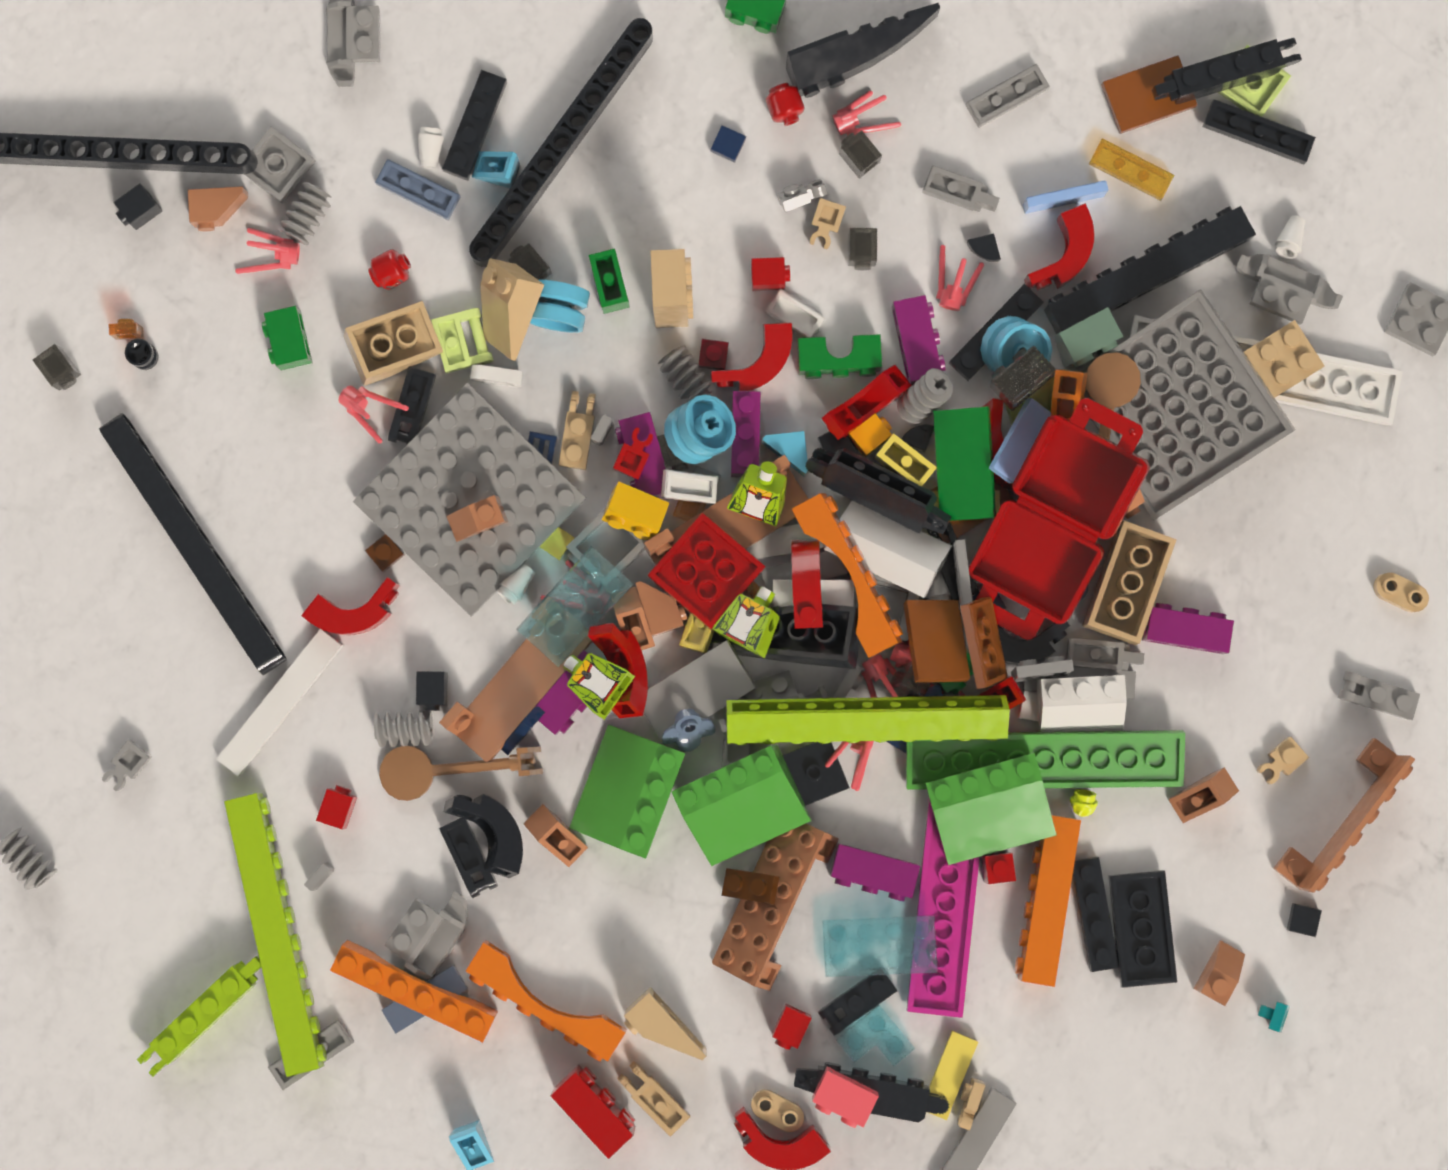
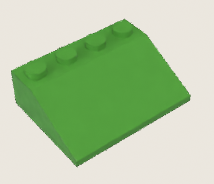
M608 724L569 828L646 859L686 753Z
M777 744L770 745L671 791L683 819L711 866L812 821Z
M1035 753L925 783L948 865L1056 836Z

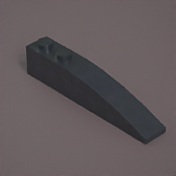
M939 3L908 11L903 15L904 18L900 20L896 16L885 18L877 27H872L868 23L861 25L859 30L849 35L848 31L844 30L788 51L786 71L792 86L797 87L800 96L809 98L817 95L820 89L825 87L836 88L843 85L846 79L871 68L916 37L938 17Z
M822 604V628L795 629L794 605L768 607L779 615V621L765 658L729 640L737 655L856 669L860 645L856 635L858 611L856 607ZM714 631L708 650H712L728 639Z

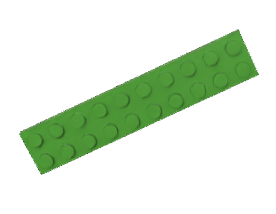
M1183 730L1008 732V739H998L995 741L987 739L960 741L956 739L939 742L931 740L906 742L907 790L926 789L925 783L1035 753L1044 788L1184 787L1185 732Z

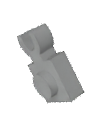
M817 179L806 186L802 184L787 186L783 189V192L777 193L780 205L787 212L811 203L810 199L820 198L828 193L825 184H822V180Z
M127 740L110 761L116 768L106 772L102 777V781L108 782L112 776H115L118 779V783L113 789L119 791L125 786V777L128 775L131 779H135L152 756L132 740Z

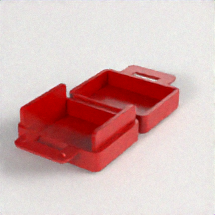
M1089 398L1079 401L1070 420L1061 415H1051L1046 419L1013 482V490L1019 495L1018 500H1008L1001 505L969 566V575L974 580L983 584L976 600L991 596L992 601H994L999 592L1030 609L1027 617L1023 620L993 604L997 625L1025 640H1031L1036 636L1045 618L1056 624H1063L1071 618L1104 556L1103 547L1096 543L1098 537L1109 539L1115 535L1149 472L1150 466L1148 461L1133 453L1143 434V428L1140 424ZM1092 419L1120 433L1122 437L1118 445L1086 429L1085 426L1088 420Z

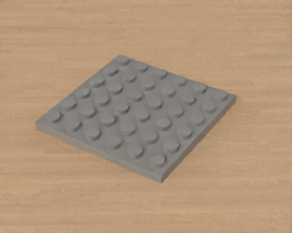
M1202 290L1197 291L1108 352H1118L1127 355L1136 363L1141 374V385L1137 395L1129 403L1116 407L1114 412L1140 424L1143 428V434L1133 453L1146 459L1150 466L1140 490L1145 501L1142 504L1153 520L1159 518L1296 430ZM1086 367L1080 372L1087 373L1088 367ZM1085 388L1084 398L1093 400ZM1090 419L1099 432L1100 423ZM1111 429L1109 441L1118 445L1122 435Z
M466 383L356 497L353 503L472 617L500 588L499 584L524 564L583 503L586 497L469 383ZM493 495L499 496L508 522L456 542L446 516Z

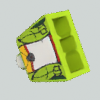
M763 462L761 466L750 464L736 485L727 509L776 527L784 508L787 478L785 475L776 473L777 467L772 462Z
M762 586L754 600L739 594L712 629L722 637L765 658L779 621V615L768 608L776 594Z
M592 653L587 654L583 661L571 655L563 666L566 671L572 674L567 686L594 714L604 720L635 677L626 669Z

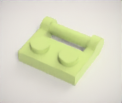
M473 308L431 320L443 353L440 355L446 374L470 368L472 365H485L494 361L492 353L488 352L482 330L480 308ZM465 321L470 323L478 355L471 357L461 322Z

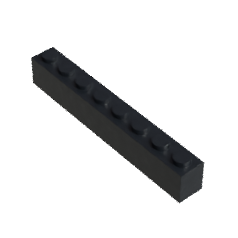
M1231 206L1216 213V219L1210 222L1207 219H1203L1194 224L1191 232L1184 235L1183 231H1180L1168 238L1169 243L1161 247L1157 243L1144 251L1146 255L1138 259L1135 256L1127 258L1120 263L1121 268L1113 272L1111 268H1108L1096 275L1097 280L1089 284L1085 280L1072 288L1074 292L1066 296L1060 293L1048 300L1049 305L1044 309V312L1055 333L1058 334L1107 307L1112 312L1250 241L1256 233L1242 207L1239 206L1232 210Z

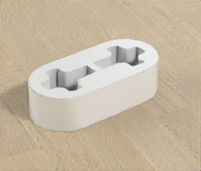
M472 365L470 380L511 387H521L523 372L518 370L484 365Z

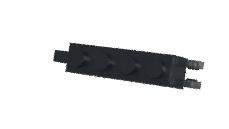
M1290 38L1278 42L1277 39L1173 70L1170 75L1163 78L1164 83L1155 85L1151 90L1154 100L1170 97V100L1175 101V104H1181L1279 73L1282 68L1302 61L1300 54H1293L1283 58L1281 51L1297 44L1295 38Z
M817 448L806 462V469L822 479L821 485L919 534L923 527L943 534L951 520L950 515L934 506L937 500L934 492L846 448L838 449L836 454L824 450V448Z
M825 1062L824 1066L818 1065V1069L797 1068L795 1073L794 1087L813 1094L827 1066L877 1091L879 1097L870 1114L919 1123L925 1118L926 1112L944 1114L950 1108L947 1098L935 1093H929V1087L924 1085V1081L921 1079L908 1078L906 1082L896 1080L897 1076L881 1072L880 1077L868 1075L869 1070L853 1067L852 1071L841 1070V1065Z

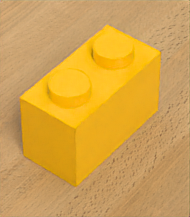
M618 481L610 495L601 520L608 522L613 528L632 532L639 539L649 540L660 531L669 502Z

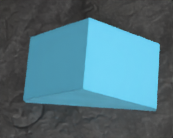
M479 151L472 177L510 189L515 182L520 166L518 156L514 152Z
M804 431L764 436L762 444L779 458L785 455L791 463L790 466L805 477L808 470L805 467L807 451Z
M480 1120L453 1129L449 1135V1140L466 1170H473L494 1162Z

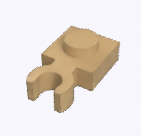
M820 198L812 221V225L819 228L810 238L811 245H814L817 237L822 236L826 241L824 249L827 250L831 244L829 232L838 233L846 206Z
M1287 737L1268 754L1273 761L1261 764L1256 771L1262 773L1266 769H1270L1272 776L1266 783L1273 784L1279 779L1281 771L1286 776H1289L1309 757L1292 737Z
M971 1078L970 1084L965 1083L961 1093V1100H964V1106L957 1124L959 1127L967 1130L971 1129L975 1112L978 1110L985 1084L980 1080Z

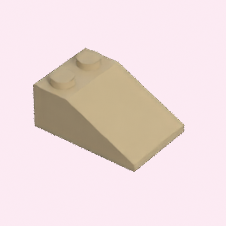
M490 258L487 267L483 271L480 283L484 337L487 342L510 360L516 361L544 284L517 264Z
M423 301L347 327L343 335L363 386L391 377L408 369V367L415 366L443 353Z
M651 987L626 1009L624 1014L626 1021L624 1024L634 1035L639 1033L643 1038L700 1060L707 1057L706 1047Z

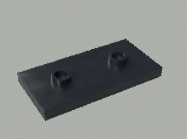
M814 742L782 755L805 806L850 788L838 757L830 767H825V763L835 751L832 742L826 744Z
M1165 870L1108 875L1120 987L1177 983Z

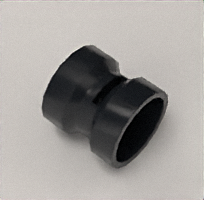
M134 339L125 347L124 354L127 361L138 369L149 370L156 366L159 358L158 351L147 341Z

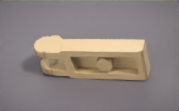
M572 391L570 408L566 415L559 466L586 470L595 419L593 412L596 394L589 393L586 403V414L576 413L580 398L579 392Z
M633 1061L629 1066L632 1072L644 1083L637 1089L627 1076L621 1074L617 1079L631 1094V1098L671 1137L690 1118V1114L652 1076L649 1077Z

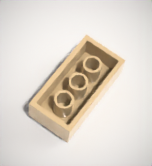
M685 249L650 250L656 328L688 327V319H693L691 257H685Z
M1295 320L1244 351V354L1274 398L1325 367Z
M1125 520L1122 521L1113 537L1082 627L1131 645L1140 644L1177 539Z

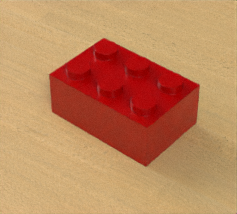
M578 1064L554 1087L550 1096L598 1149L610 1159L634 1136L636 1126L633 1122L635 1118L626 1108L621 1110L615 1104L616 1098L606 1087L601 1089L595 1082L597 1077L587 1066L583 1069Z

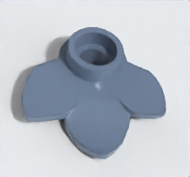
M684 709L676 714L674 725L663 732L662 743L672 744L676 742L681 751L690 752L700 745L702 737L713 735L716 728L711 719L701 718L693 709Z

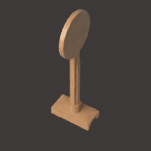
M1118 352L1105 353L1097 357L1087 370L1086 389L1090 397L1112 411L1116 407L1129 403L1139 391L1141 374L1136 363L1127 355ZM1100 424L1099 435L1110 440L1111 429Z
M400 746L392 749L385 755L380 765L379 776L382 787L390 796L397 800L410 801L420 798L429 790L434 776L502 769L518 771L519 776L543 774V768L535 769V758L533 755L534 752H541V746L516 748L517 754H512L509 758L491 759L490 762L479 760L433 765L431 759L421 749L415 746Z

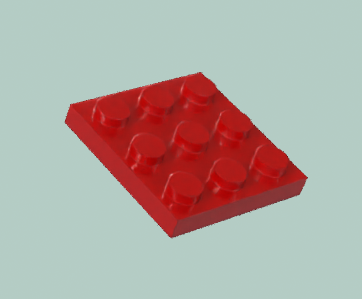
M702 513L650 571L648 577L707 628L712 630L736 597L746 591L766 566Z

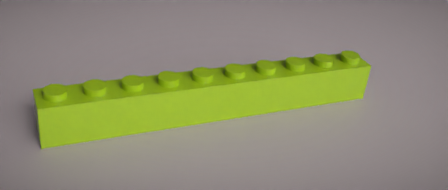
M1006 695L726 700L727 744L763 743L770 745L785 742L793 744L819 742L826 744L842 741L857 743L859 741L883 743L899 740L905 742H913L915 740L939 742L956 739L960 741H969L971 739L995 741L998 739H1008L1010 709Z
M254 793L224 801L286 1077L320 1069L325 1066L324 1061L327 1060V1054L324 1044H319L317 1033H320V1023L318 1017H313L311 1006L314 1005L312 990L310 988L307 989L305 978L308 977L307 966L304 961L300 960L299 950L302 949L298 933L294 934L292 923H295V914L292 906L288 907L286 896L289 895V887L286 879L281 877L280 868H283V861L280 852H276L274 846L277 835L274 825H270L267 814L271 813L267 797L263 798V793Z

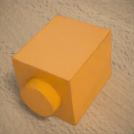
M875 413L850 432L848 437L860 454L866 458L889 440L892 436L890 433L892 427L883 416L879 418Z

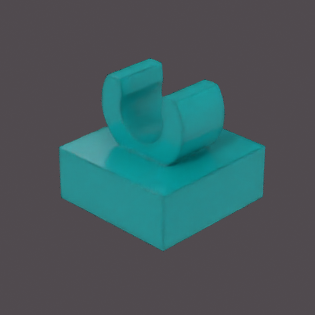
M1281 1002L1276 1003L1275 1009L1261 1005L1258 1016L1271 1020L1268 1029L1282 1032L1290 1006Z

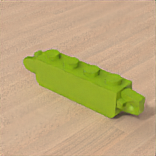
M255 956L246 965L240 961L231 966L149 1043L150 1047L137 1058V1061L140 1064L146 1062L152 1057L154 1052L161 1057L162 1060L156 1063L148 1072L152 1077L159 1073L166 1065L179 1058L257 984L258 978L254 974L261 968L259 956Z

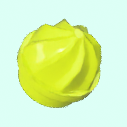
M1076 789L1074 790V795L1070 797L1073 812L1081 817L1091 815L1098 805L1096 793L1090 790Z

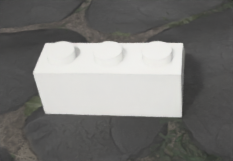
M1125 675L1036 680L1039 732L1123 731L1127 704Z

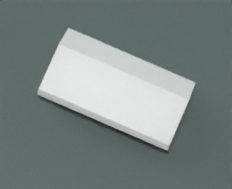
M853 500L839 519L840 521L844 520L851 531V535L848 537L852 545H857L864 556V560L861 562L865 570H870L872 573L923 598L926 597L936 573L942 570L952 545L923 531L919 534ZM825 547L824 550L836 555L829 547Z

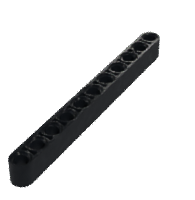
M637 18L628 25L472 240L469 252L473 261L478 266L487 267L490 258L497 259L653 42V31L648 20ZM638 30H644L648 34L646 37L638 39L634 36V33ZM624 51L632 54L628 60H621L618 58V55ZM607 73L616 75V79L612 82H606L602 78ZM590 95H598L601 98L595 104H590L586 101ZM576 116H581L585 119L584 123L579 126L572 125L570 122ZM560 138L569 140L568 145L563 148L557 147L555 142ZM543 160H551L553 162L552 167L547 170L541 169L539 165ZM529 181L537 183L536 189L531 192L525 191L523 187ZM513 203H518L522 206L521 210L515 214L509 213L508 207ZM496 225L506 227L505 232L499 236L493 235L492 229ZM480 247H488L490 249L486 257L480 258L476 256V252Z
M0 133V145L5 144L4 149L0 152V164L250 174L257 168L258 164L256 155L242 143ZM31 145L29 153L24 154L25 147ZM58 146L56 154L50 156L51 149ZM85 147L83 155L77 157V151ZM108 148H112L110 156L103 158L104 152ZM139 149L138 156L130 159L132 151ZM166 150L165 157L157 160L158 153ZM193 151L192 158L184 162L185 154ZM215 153H220L218 161L210 163L211 156ZM242 154H247L246 161L237 164L238 157Z
M121 413L101 426L99 430L257 670L264 676L285 662L287 658L130 420L125 414Z

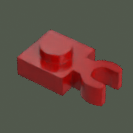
M636 427L632 432V446L626 443L623 444L613 470L639 481L650 454L643 450L651 445L653 434L650 433L647 440L640 441L637 438L640 428Z

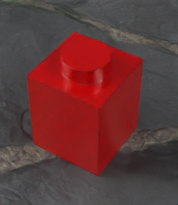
M784 257L751 258L752 291L785 290V282H790V265H785Z
M336 785L335 789H326L316 821L341 830L347 829L357 797L351 795V789Z
M1000 852L981 856L984 883L996 884L1016 881L1013 853Z
M785 1003L772 1031V1037L776 1039L775 1044L787 1050H790L791 1046L798 1049L812 1019L811 1015Z

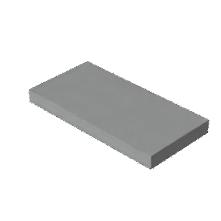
M726 640L650 687L647 693L644 714L662 742L663 732L674 725L675 716L678 712L684 709H693L701 718H708L726 707V700H737L757 688L729 640Z

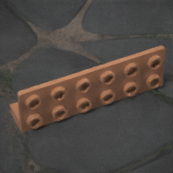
M783 455L772 462L777 467L776 473L785 475L787 478L784 508L776 527L727 509L733 494L731 493L671 532L667 528L644 542L645 550L654 564H658L702 513L745 549L795 519L792 508L809 500V498L791 473V463L787 457Z
M549 595L530 616L539 625L468 708L456 702L439 722L446 730L459 737L485 762H490L503 748L505 741L521 721L535 708L566 671L563 668L565 661L571 655L578 657L593 642L587 636L589 629Z
M1372 738L1356 760L1375 774L1377 779L1313 863L1294 848L1289 847L1273 869L1300 890L1314 893L1316 890L1320 891L1329 880L1327 876L1333 868L1337 869L1345 860L1346 856L1344 853L1349 846L1353 847L1359 842L1363 835L1361 831L1367 823L1371 824L1380 813L1378 808L1384 801H1389L1396 792L1394 787L1400 779L1404 780L1412 772L1413 766L1411 765L1415 758L1411 755H1397L1379 740Z
M806 823L768 840L753 872L779 877L775 905L740 899L712 960V964L755 987L770 991L782 966L770 960L815 859L828 864L839 838Z

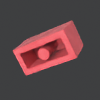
M827 1066L812 1096V1102L816 1103L815 1108L828 1115L834 1112L842 1116L840 1120L853 1128H856L857 1125L864 1128L879 1096L877 1091Z

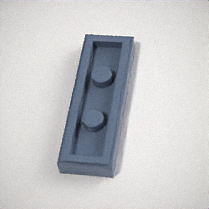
M389 159L386 160L375 181L376 185L448 221L461 198L459 194Z
M455 965L427 981V983L458 995L468 989ZM393 1002L381 1010L395 1034L425 1016L397 1002Z

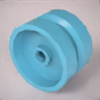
M539 280L544 284L530 324L560 332H583L585 316L579 311L588 308L590 292L568 283Z
M1007 316L996 320L988 327L982 338L981 354L988 369L1017 383L1049 365L1052 345L1044 329L1019 317Z
M705 394L694 397L668 414L664 424V435L668 447L676 457L686 463L698 464L724 452L732 445L736 436V423L732 412L724 402L717 397Z

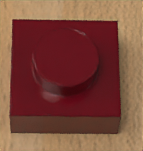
M702 339L698 367L725 370L729 342Z

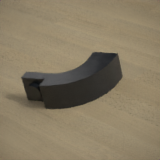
M1068 622L1063 624L1053 623L1031 640L1014 638L1007 634L1001 626L997 625L1005 663L1020 664V661L1032 659L1039 661L1050 656L1056 651L1049 642L1052 641L1056 644L1067 635L1065 630L1071 625Z
M485 794L478 796L473 802L472 798L465 795H456L445 801L444 813L472 821L485 833L488 841V855L484 871L506 878L518 875L523 858V842L519 827L511 813L497 800Z

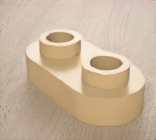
M1384 573L1379 575L1374 581L1373 589L1377 597L1398 608L1413 613L1423 610L1428 605L1429 595L1426 589L1395 573ZM1388 581L1394 584L1392 591H1389L1386 587ZM1413 593H1416L1419 596V601L1417 603H1414L1412 601L1411 597Z
M768 1089L759 1090L753 1095L751 1108L753 1113L760 1119L786 1132H795L803 1125L804 1114L798 1104ZM764 1100L769 1101L771 1104L767 1110H763L760 1107V1103ZM789 1113L795 1115V1120L792 1123L785 1121V1116Z

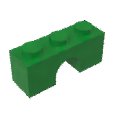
M881 334L853 336L851 340L852 352L843 358H836L828 352L826 337L798 338L799 375H805V379H819L821 374H832L833 378L849 377V373H860L861 377L875 376L876 372H880L882 369Z

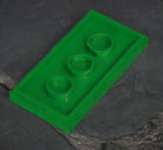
M990 407L933 411L939 509L951 516L950 521L995 518L994 472L989 469L993 461Z

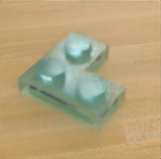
M880 1005L874 1007L836 1039L854 1063L875 1045L893 1066L897 1065L915 1049Z

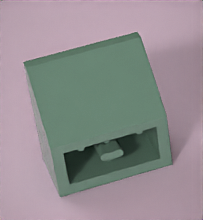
M1107 307L1056 334L1054 337L1063 366L1066 367L1072 364L1076 368L1094 359L1092 353L1096 352L1099 356L1117 347L1118 343L1116 340L1122 338L1123 335Z

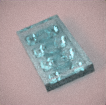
M591 546L516 629L559 667L588 635L589 628L596 626L630 589L633 583Z
M935 915L822 921L825 977L938 972Z

